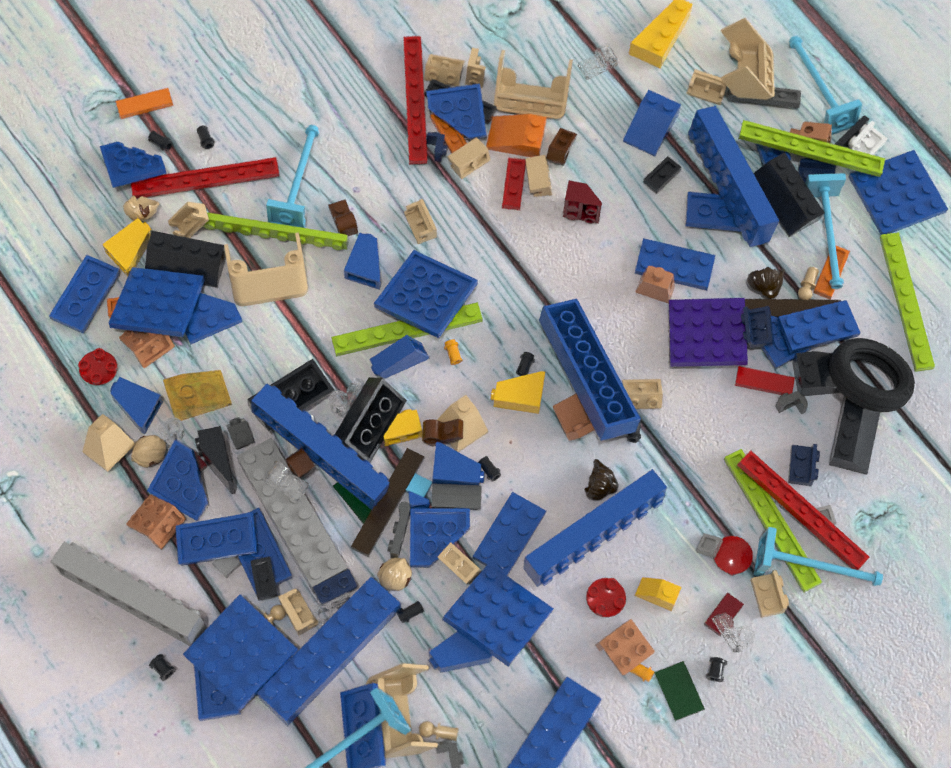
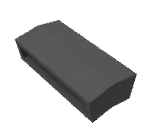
M433 484L431 507L470 508V510L481 511L482 486Z

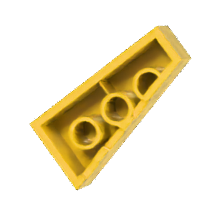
M673 0L630 43L629 55L661 68L687 23L693 4L685 0Z

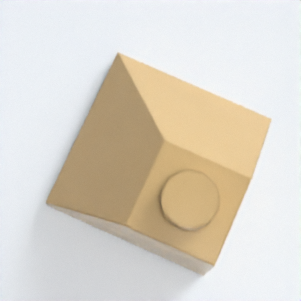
M467 395L451 404L437 419L441 422L455 419L463 420V439L449 443L457 452H460L488 433V429L478 409Z
M102 414L88 427L82 452L108 472L135 443L112 420Z

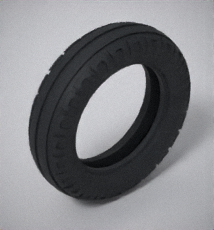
M854 338L841 343L832 353L829 363L832 381L837 389L845 397L847 396V399L853 403L855 402L856 405L875 412H892L903 407L912 397L915 387L913 372L907 362L890 347L888 348V346L871 339ZM863 360L878 366L891 378L895 389L881 390L866 384L853 372L849 361Z

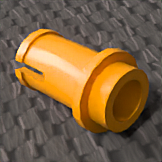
M455 339L446 341L444 349L447 350L451 365L461 363L463 360L458 350V342Z
M639 664L630 671L642 678L643 682H649L654 674V671L651 670L652 667L647 668L642 664Z

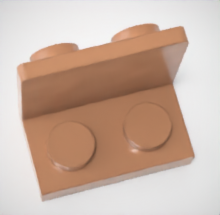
M126 330L119 337L120 341L133 352L143 368H146L175 347L169 335Z
M576 393L553 405V409L569 441L581 438L595 430Z
M149 495L139 509L131 516L126 525L145 535L157 548L162 550L175 534L176 525L183 524L186 518L174 505Z
M632 619L623 623L595 644L599 651L604 650L621 675H626L655 652Z

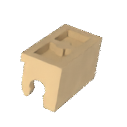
M695 69L689 83L687 95L721 105L727 86L721 80V77Z
M476 137L448 156V160L452 163L450 167L463 179L490 161L489 149Z
M546 156L526 158L530 193H533L534 197L552 195Z
M420 199L407 205L404 215L417 244L437 238L436 226L424 200Z
M186 202L168 220L170 226L179 228V231L174 230L173 234L191 238L209 220L205 204Z
M452 543L438 556L466 584H471L474 577L481 573V570Z
M295 588L278 596L279 602L286 610V614L298 636L318 626L299 590L297 591Z

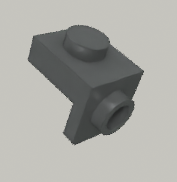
M797 390L791 394L785 393L781 395L775 407L781 413L796 405L799 412L803 414L808 407V402L805 396L801 395Z
M234 418L226 425L236 449L254 442L244 418Z
M451 740L439 742L436 754L449 752L451 768H460L464 761L462 751L458 752L456 742L452 743Z

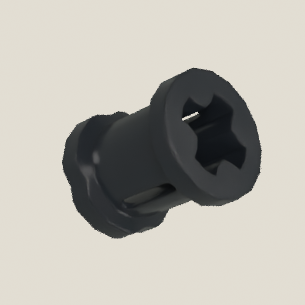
M159 654L149 663V667L160 675L162 681H165L174 674L176 668L169 665L164 659L163 654Z
M710 657L709 662L711 664L709 673L706 674V679L723 682L724 667L728 661L719 657Z

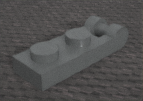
M405 501L399 504V521H395L392 533H395L394 540L389 541L387 551L390 552V558H399L410 518V504Z

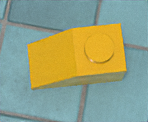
M407 409L397 414L384 435L385 446L422 438V427L417 409Z
M642 577L635 596L672 611L681 587L664 579Z

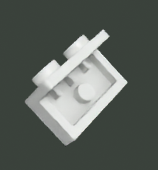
M871 121L860 129V134L857 137H852L848 143L849 149L874 155L885 144L887 137L874 129L875 122Z

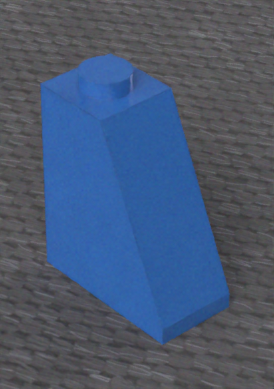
M359 233L344 268V278L380 290L377 238L369 233Z
M406 335L370 358L372 363L371 369L376 376L386 379L428 360L429 356L420 341Z
M119 377L117 382H114L111 386V396L139 431L146 434L163 404L162 397L156 392Z
M436 442L433 484L480 486V483H484L485 471H481L480 463L440 442Z
M457 631L430 650V659H428L429 664L434 670L438 669L440 673L487 664L492 661V655Z

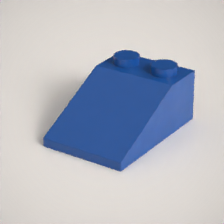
M648 90L626 132L623 142L655 157L679 116L681 104Z

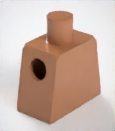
M805 121L802 123L800 130L791 128L790 133L831 144L832 125Z
M647 266L641 275L635 293L669 304L675 288L674 274L665 271L661 267Z

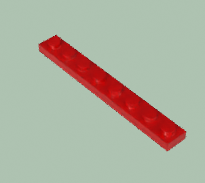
M421 36L403 37L409 165L427 164Z
M274 157L164 174L131 183L132 196L139 199L141 196L152 197L279 177L277 158Z
M750 451L737 464L740 469L850 568L859 570L869 559V556L754 452Z

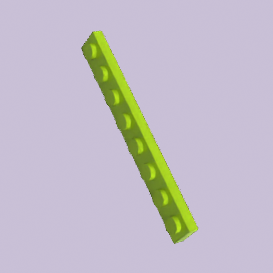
M746 120L742 122L738 138L881 177L885 158Z
M207 213L209 220L202 226L209 230L220 229L228 233L239 232L246 236L257 235L261 238L270 237L280 241L289 240L296 242L295 233H299L301 244L307 243L317 247H332L335 250H347L348 235L214 213Z
M899 232L883 234L880 236V242L914 371L933 370L935 364Z
M478 302L462 306L445 331L483 322ZM400 320L333 336L331 339L337 357L392 344L406 335L417 338L429 334Z
M740 449L725 456V463L766 530L768 527L777 529L774 544L778 551L807 558L771 496L737 466L746 456L743 450ZM785 561L803 593L822 583L814 568Z

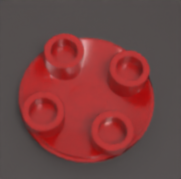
M97 348L87 353L78 363L80 376L84 381L92 385L108 383L115 377L118 368L114 356L102 348Z
M737 536L722 538L721 547L716 557L713 558L717 566L732 576L746 571L753 560V552L748 542Z
M600 578L589 586L586 600L589 608L596 615L613 617L624 608L626 593L622 585L615 578Z

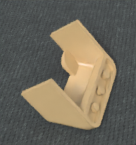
M746 18L721 29V33L730 42V55L738 61V69L721 77V80L730 89L732 95L738 98L762 100L774 97V58L772 49Z
M502 50L499 57L494 106H497L499 111L533 114L553 119L563 117L566 110L573 60L569 59L567 76H556L552 80L551 88L516 83L515 71L503 67L505 50Z
M295 233L298 250L290 251L285 255V266L248 271L246 263L242 260H231L228 244L224 245L234 302L238 306L268 303L306 295L308 284L299 233Z
M402 663L369 677L366 685L375 683L380 690L390 695L411 729L407 695L413 693L417 687L416 675L429 670L428 665ZM386 721L381 723L385 758L417 755L438 747L437 743L424 742L420 734H412L410 731L404 735L390 727Z

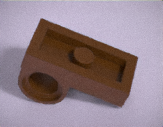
M560 128L549 145L546 159L564 166L577 134Z
M346 199L328 205L339 234L351 236L358 233L356 219L353 212H350Z
M434 419L423 421L422 441L432 447L436 446V442L446 444L463 439V420L461 419L447 422Z
M302 448L285 459L296 480L306 475L315 467Z

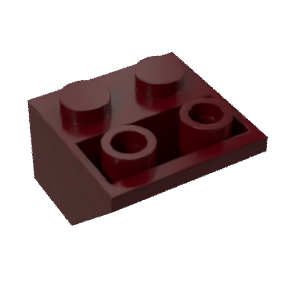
M569 180L563 217L569 220L585 221L589 224H599L602 202L588 184Z

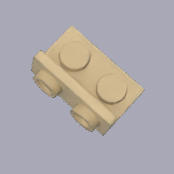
M472 48L467 65L465 85L480 84L481 88H483L486 67L480 65L479 49Z
M430 54L425 66L424 80L431 81L435 79L447 85L459 86L465 61Z
M661 379L622 380V384L635 409L662 408L663 392Z
M777 570L772 571L768 575L751 578L761 618L784 613L787 606H789L787 595L783 594V579L781 575L778 576Z

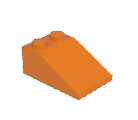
M533 114L494 116L486 147L489 150L525 157L540 156L547 117Z

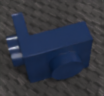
M427 132V144L435 145L434 161L442 162L443 156L447 154L445 134Z

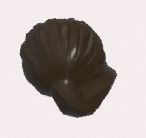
M766 267L762 270L752 271L747 277L748 284L754 291L762 293L767 299H774L782 287L785 269L777 271L776 269L772 270L770 267Z
M595 459L588 487L584 490L588 498L601 500L608 494L616 493L619 484L613 471L601 461Z

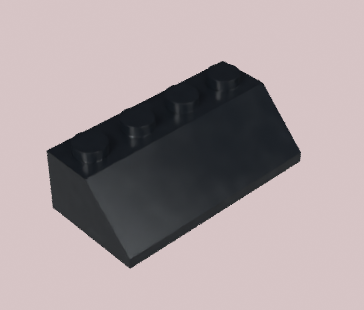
M785 152L770 160L753 173L788 237L819 221L825 214Z
M152 231L147 245L145 269L202 275L205 279L203 285L217 288L226 261L225 247L222 244Z
M313 358L270 385L271 387L273 385L281 391V395L286 399H292L296 403V407L301 411L334 391ZM256 393L255 395H253L252 397H250V398L247 399L248 406H249L250 409H251V400H252L258 393ZM255 415V417L257 418V420H258L268 431H271V430H272V428H270L266 423H264L261 419H259V418Z
M369 377L334 435L342 440V444L346 448L350 447L358 454L357 457L362 461L365 459L371 463L384 440L385 433L407 400L383 378Z
M847 396L843 397L829 462L830 466L865 475L868 474L880 412L862 408L856 405L855 402L853 403L847 399Z

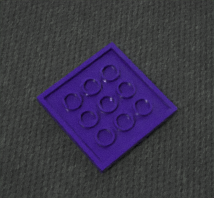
M745 298L669 300L670 367L748 365L747 340H744L743 336L746 328L741 318V314L744 313Z

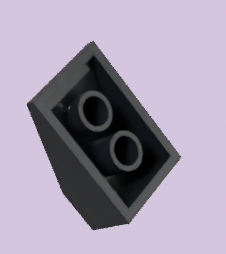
M811 351L795 354L792 364L797 390L801 395L813 396L841 393L833 383L829 371L832 353Z
M221 426L197 431L199 438H195L199 456L204 457L205 463L229 492L235 494Z

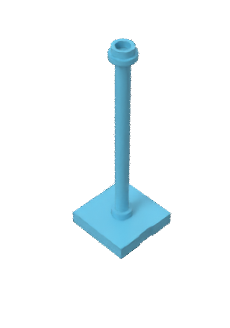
M798 36L791 37L789 39V46L796 49L831 109L826 110L824 124L832 125L831 135L850 129L859 120L862 108L861 101L858 99L838 106L802 47V39Z
M309 125L305 130L307 138L287 203L271 199L267 201V217L270 223L306 228L305 206L294 204L314 137L319 135V129L315 125Z
M845 173L808 175L805 182L814 197H822L832 279L829 283L832 289L842 288L844 280L839 275L829 197L840 195L842 186H844L846 181Z
M768 527L759 538L754 576H763L771 567V562L775 558L871 581L873 586L881 585L883 574L879 571H875L872 574L775 551L776 528Z
M375 688L370 693L380 708L381 714L305 768H319L384 721L404 735L410 732L411 729L394 699L379 688Z

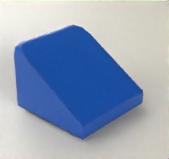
M408 491L410 508H430L429 499Z

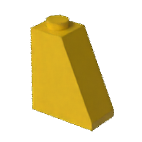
M138 218L102 244L105 253L127 277L131 269L138 265L147 249L151 236L149 225L146 222L142 223Z
M540 371L497 382L496 389L492 388L490 400H494L493 407L539 414L545 372Z

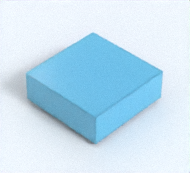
M415 473L406 492L409 493L408 491H411L425 498L432 486V481Z

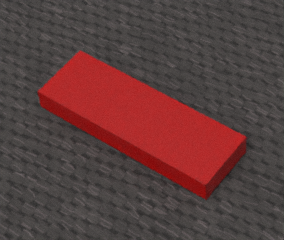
M508 157L502 202L503 209L520 210L526 159Z
M738 366L735 386L778 395L793 393L795 377Z

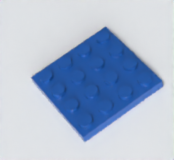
M915 150L885 160L881 177L859 171L849 174L851 183L880 235L894 233L948 211L945 202Z
M413 250L376 299L374 307L430 335L440 338L478 285V280Z
M133 267L109 320V327L183 337L205 282L204 276Z
M487 564L448 610L442 620L509 667L550 616L554 608L505 574Z
M239 594L183 655L239 710H242L298 649Z

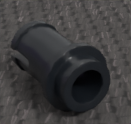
M205 125L198 127L197 133L201 140V147L206 150L211 149L214 146V139L210 136L208 127Z
M152 131L148 136V141L159 146L162 151H168L172 146V141L169 137L165 138L156 131Z
M524 352L520 356L521 361L516 370V374L519 376L528 375L530 366L535 361L532 353Z
M640 419L636 432L626 434L629 442L637 443L641 439L640 428L642 419Z
M488 456L479 460L478 463L481 464V468L485 471L488 480L493 482L501 476L500 469L493 465Z
M416 601L404 609L400 608L397 615L402 623H408L409 619L423 613L424 609L420 602Z

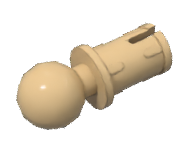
M807 268L806 276L801 281L802 287L798 290V297L800 299H811L812 290L815 289V281L819 273L817 268Z
M277 604L271 608L269 615L265 612L263 616L274 626L273 621L283 619L286 615V610L282 605Z
M424 721L419 726V732L425 738L436 735V740L438 738L457 740L459 728L440 725L441 723H438V727H435L429 721Z

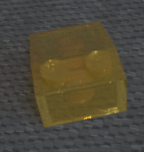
M221 370L180 374L163 380L176 422L232 405Z

